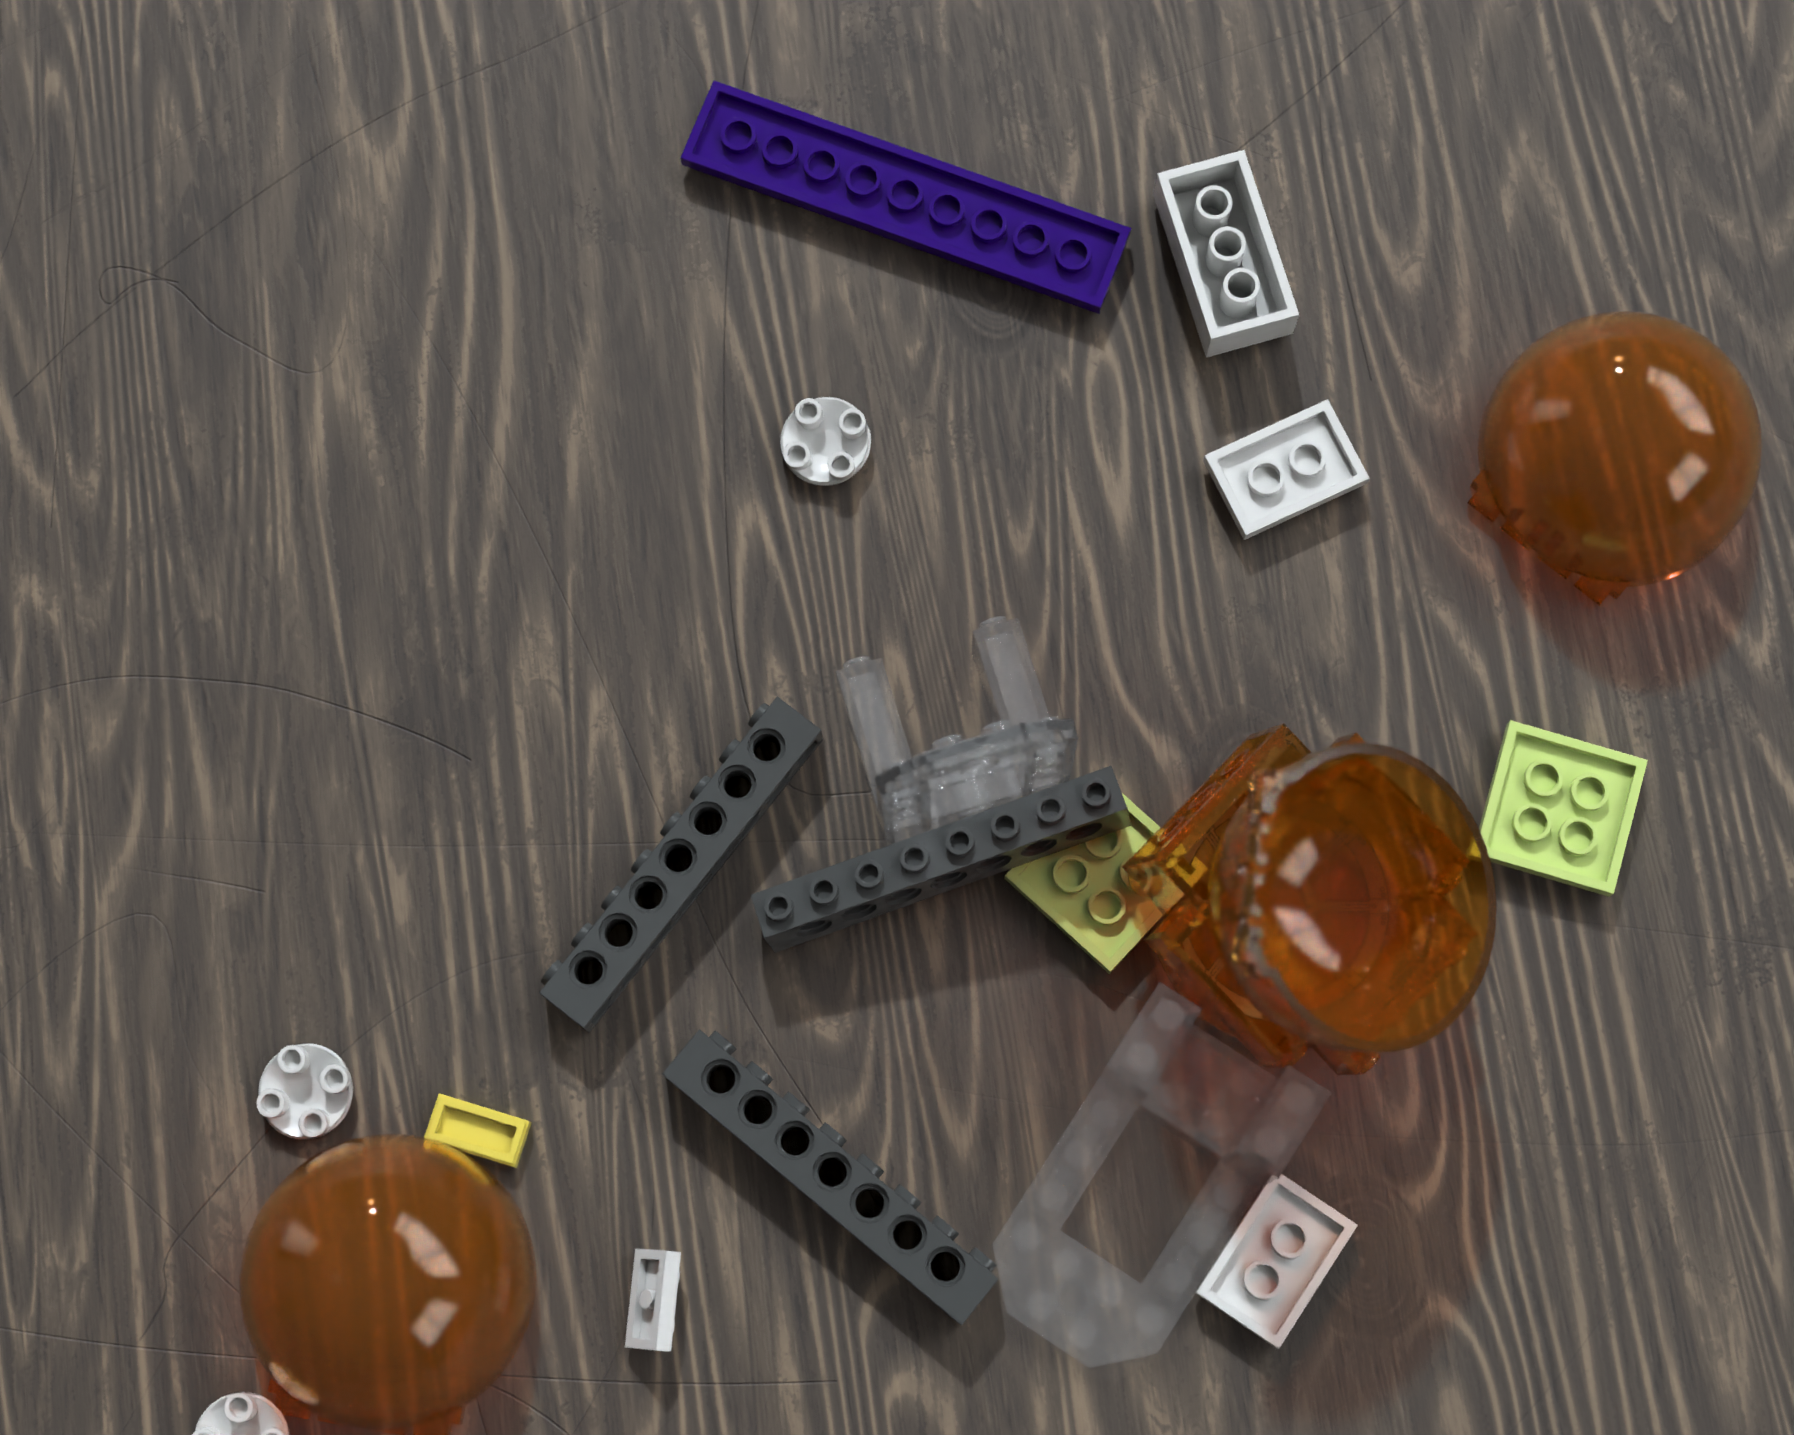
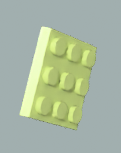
M1510 720L1504 732L1472 857L1610 897L1615 891L1648 760Z
M1123 793L1132 826L1014 867L1004 878L1108 974L1119 965L1206 869L1193 856L1187 865L1177 852L1179 844Z

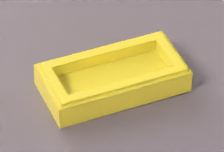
M439 1093L424 1140L517 1168L532 1122Z

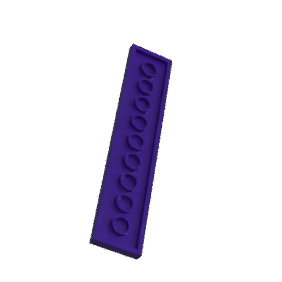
M713 80L680 157L683 166L1098 314L1101 311L1131 233V228L715 80Z

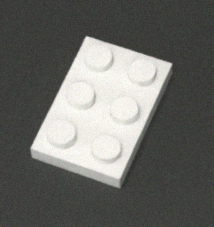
M1328 399L1205 455L1203 460L1244 540L1366 485L1370 479Z
M1274 1170L1195 1291V1294L1274 1348L1279 1349L1358 1225L1277 1170Z

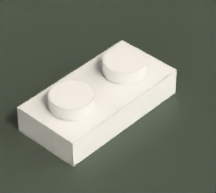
M635 1249L625 1339L626 1348L671 1352L675 1328L674 1317L677 1288L680 1279L681 1252Z

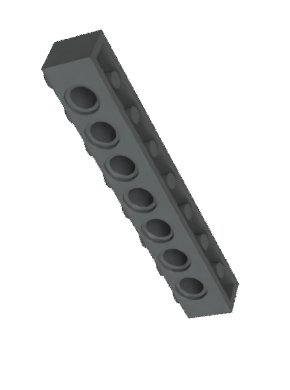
M778 696L770 706L763 703L755 711L748 722V725L752 728L741 742L734 739L726 747L719 758L722 766L714 776L710 778L706 775L697 783L690 794L693 802L682 815L676 812L669 818L660 832L664 837L653 851L647 848L640 854L631 867V871L634 873L632 878L624 888L618 885L607 895L601 905L604 913L594 925L588 922L578 931L571 942L575 949L563 963L560 960L554 962L542 977L541 983L545 986L539 993L588 1033L592 1031L823 741L822 730ZM764 742H774L780 746L781 751L774 760L761 761L755 756L756 749ZM745 778L751 782V789L746 796L733 798L726 793V788L733 779ZM707 814H715L722 819L720 829L712 835H704L697 831L699 820ZM677 851H687L693 856L690 867L682 872H674L668 868L670 856ZM650 887L662 890L663 898L657 907L643 909L639 906L638 899L643 890ZM619 924L631 926L633 936L628 944L621 947L610 945L609 934L615 926ZM590 961L601 963L603 973L596 983L587 985L580 982L579 971L585 963Z
M1108 766L751 894V898L764 939L774 953L1132 825L1128 808L1113 768Z
M699 1029L662 1075L962 1326L999 1278L991 1273L997 1265L976 1247L970 1253H967L955 1243L954 1240L959 1233L939 1216H936L930 1222L916 1209L922 1202L902 1185L899 1184L893 1191L879 1178L884 1171L862 1153L856 1160L841 1148L847 1140L825 1122L819 1129L805 1118L810 1109L794 1095L787 1092L781 1098L769 1088L768 1085L773 1078L753 1061L745 1068L731 1055L737 1048L717 1031L714 1030L708 1037ZM721 1068L730 1069L735 1074V1084L726 1093L713 1092L709 1084L711 1075ZM755 1099L768 1100L772 1105L771 1117L763 1124H753L746 1117L747 1106ZM794 1129L803 1130L809 1135V1146L800 1155L786 1153L782 1145L784 1136ZM829 1160H838L847 1169L845 1180L835 1187L824 1185L819 1177L822 1165ZM866 1191L878 1192L884 1199L883 1211L874 1218L861 1216L856 1208L858 1197ZM903 1222H913L922 1231L921 1242L917 1247L910 1250L902 1249L894 1242V1231ZM941 1253H950L959 1262V1273L951 1281H940L932 1274L931 1263Z

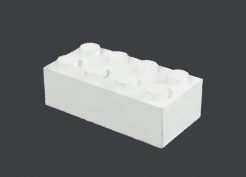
M1241 150L1157 173L1153 196L1206 358L1293 334L1299 312L1245 151Z

